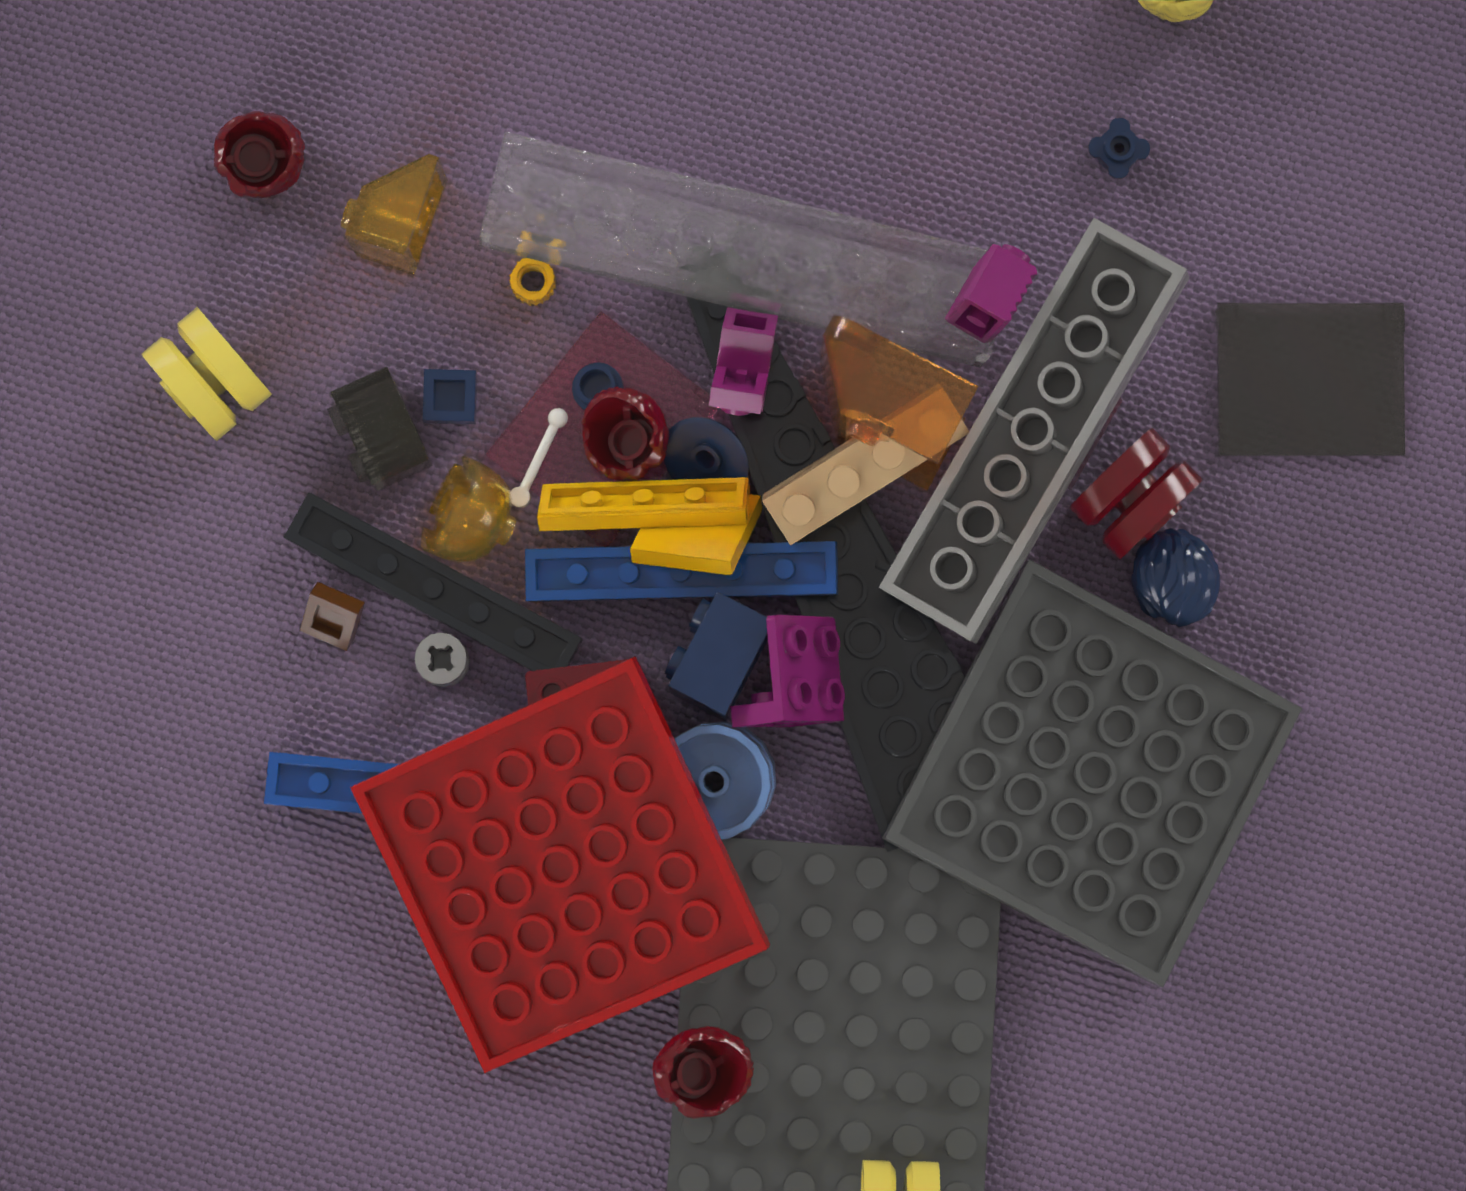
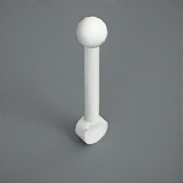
M555 408L550 411L548 415L549 426L519 487L513 488L510 492L509 498L514 506L524 508L530 503V487L558 429L565 426L568 421V414L565 410Z

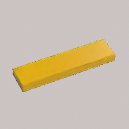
M749 478L542 484L537 514L539 531L747 525L750 498Z

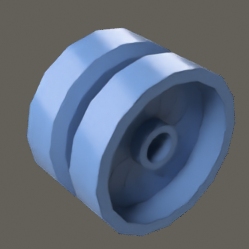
M726 721L703 723L675 738L720 838L729 839L754 825L769 808L777 785L775 762L765 743L748 728H732V723ZM713 771L720 773L724 779V785L719 791H712L713 784H706L705 781L706 775Z

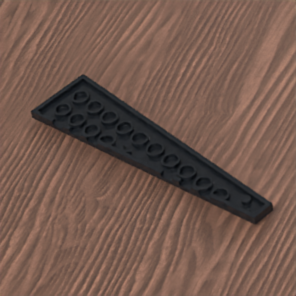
M725 252L676 269L713 374H715L721 331L727 307L759 312ZM774 341L763 411H761V414L750 413L744 416L728 414L733 430L745 448L748 458V471L757 495H761V501L762 494L835 449L829 434L822 422L819 421L806 398L803 388L793 375L776 341ZM864 499L797 541L837 542L838 595L794 596L801 616L833 617L835 619L836 630L840 638V650L838 652L840 677L845 692L843 704L844 721H840V725L882 838L965 676L952 651L949 650L937 629L935 621L879 588L897 554L867 501ZM762 502V509L774 543L788 542ZM882 839L887 852L899 848Z

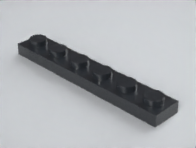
M308 492L284 535V538L291 543L531 671L569 666L583 641L578 635Z

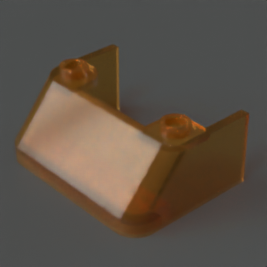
M833 315L823 334L820 367L837 442L842 445L851 438H855L864 444L874 446L877 440L883 442L892 440L927 458L928 460L905 473L900 478L928 491L951 447L948 444L961 419L963 422L965 421L963 415L978 386L849 319Z

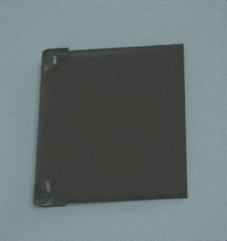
M1403 302L1217 303L1215 315L1217 335L1218 456H1405V310Z

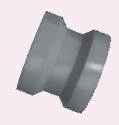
M441 632L431 634L423 639L416 649L414 659L416 669L426 681L434 686L444 688L454 686L462 681L469 670L470 664L468 651L460 640L451 634Z

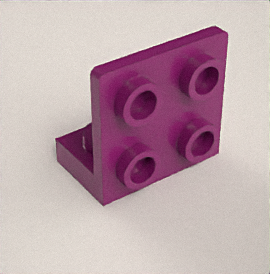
M778 614L767 616L766 623L773 692L751 694V704L731 706L732 728H795L844 721L843 704L845 692L840 677L838 655L840 638L836 630L835 619L833 617Z

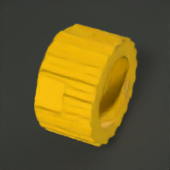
M529 256L528 258H522L519 262L517 261L515 268L509 275L512 292L523 304L527 303L530 306L533 304H543L544 301L550 299L551 295L553 296L554 289H556V278L550 264L538 259L537 256ZM530 271H536L543 274L545 282L541 290L528 291L521 285L522 277Z

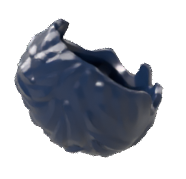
M1169 528L1164 531H1158L1139 546L1134 559L1131 584L1139 606L1146 615L1153 618H1163L1170 625L1184 627L1204 619L1212 612L1220 590V573L1212 551L1200 538L1193 536L1184 529L1176 530Z

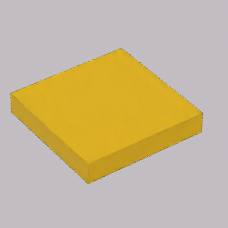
M750 494L747 525L640 528L630 547L632 563L732 575L763 510L761 495Z

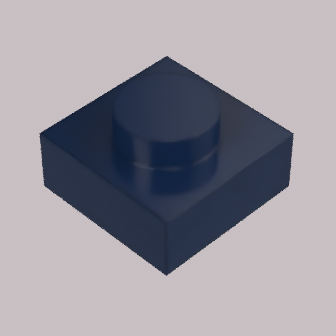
M424 369L423 422L435 424H476V370Z

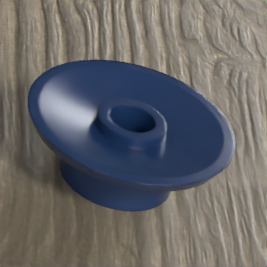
M692 417L677 422L669 429V440L664 464L673 480L747 478L749 466L745 448L737 435L724 424L709 418Z

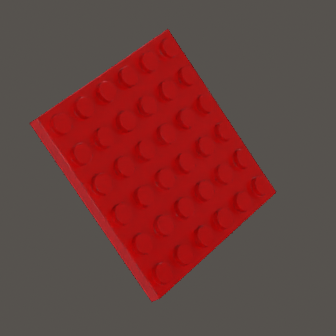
M636 656L350 787L484 1073L754 956L770 947V942Z

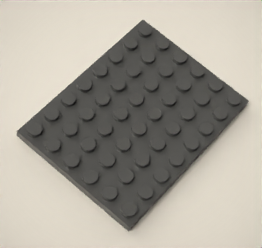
M746 838L721 839L770 942V947L763 952L680 987L677 1034L685 1030L704 1026L724 1029L732 1035L741 1038L744 1045L749 1048L751 1059L754 1062V1071L751 1086L739 1102L732 1105L722 1114L712 1117L688 1118L682 1115L676 1105L673 1104L667 1191H861L862 1160L890 1161L896 1170V1191H903L905 1169L911 1161L938 1162L941 1191H984L1001 902L900 848L887 852L885 847Z

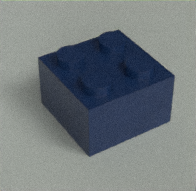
M719 592L716 593L712 602L702 599L689 624L690 632L695 634L689 647L685 649L678 646L664 672L666 678L671 680L668 685L670 694L726 721L731 713V706L735 705L768 641L767 617Z

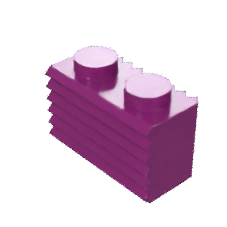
M992 244L973 267L947 313L945 320L982 343L991 342L1012 320V315L1017 311V306L1022 302V297L1027 293V288L1038 274L1036 267L1030 264V257L1014 246L1004 244L1001 247Z

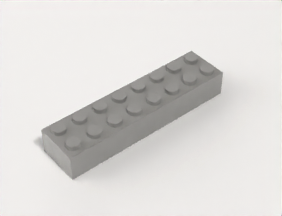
M1093 218L881 582L880 589L977 644L1187 284L1189 275L1186 268Z

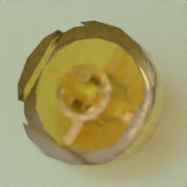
M466 455L461 457L463 466L454 463L433 499L429 509V513L435 515L436 522L433 531L424 527L421 535V547L424 551L456 563L473 562L488 555L496 544L506 545L516 525V518L510 515L512 497L509 486L496 471Z

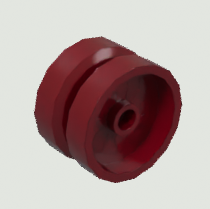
M1153 428L1149 429L1131 445L1069 507L1086 526L1097 525L1114 508L1121 514L1104 531L1102 542L1119 560L1144 537L1149 540L1182 508L1179 503L1203 481L1185 461L1175 463L1158 480L1151 474L1167 458L1170 450V445Z

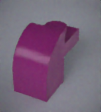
M727 307L708 406L718 407L723 412L736 416H744L750 413L761 414L770 373L778 315Z

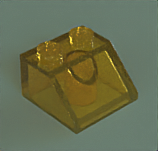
M431 154L425 155L363 185L358 199H349L342 216L341 228L346 229L345 237L357 257L415 275L448 181L439 157Z

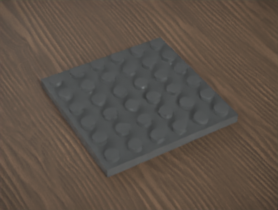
M1029 559L1024 562L882 839L1153 985L1164 987L1302 708Z

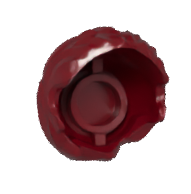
M261 111L249 112L234 117L218 132L214 143V167L222 177H226L230 190L237 196L251 198L271 197L287 191L299 179L305 161L303 158L305 143L301 138V132L285 117Z
M617 386L609 387L607 390H602L595 394L584 410V416L581 421L586 458L600 474L608 479L638 481L644 478L651 468L658 467L666 457L669 431L662 410L652 397L629 387L625 389Z
M704 1026L682 1031L670 1039L654 1059L652 1069L656 1092L665 1102L676 1105L678 1111L688 1118L695 1119L722 1114L732 1105L739 1102L751 1086L754 1062L751 1059L750 1050L744 1045L741 1038L718 1027Z

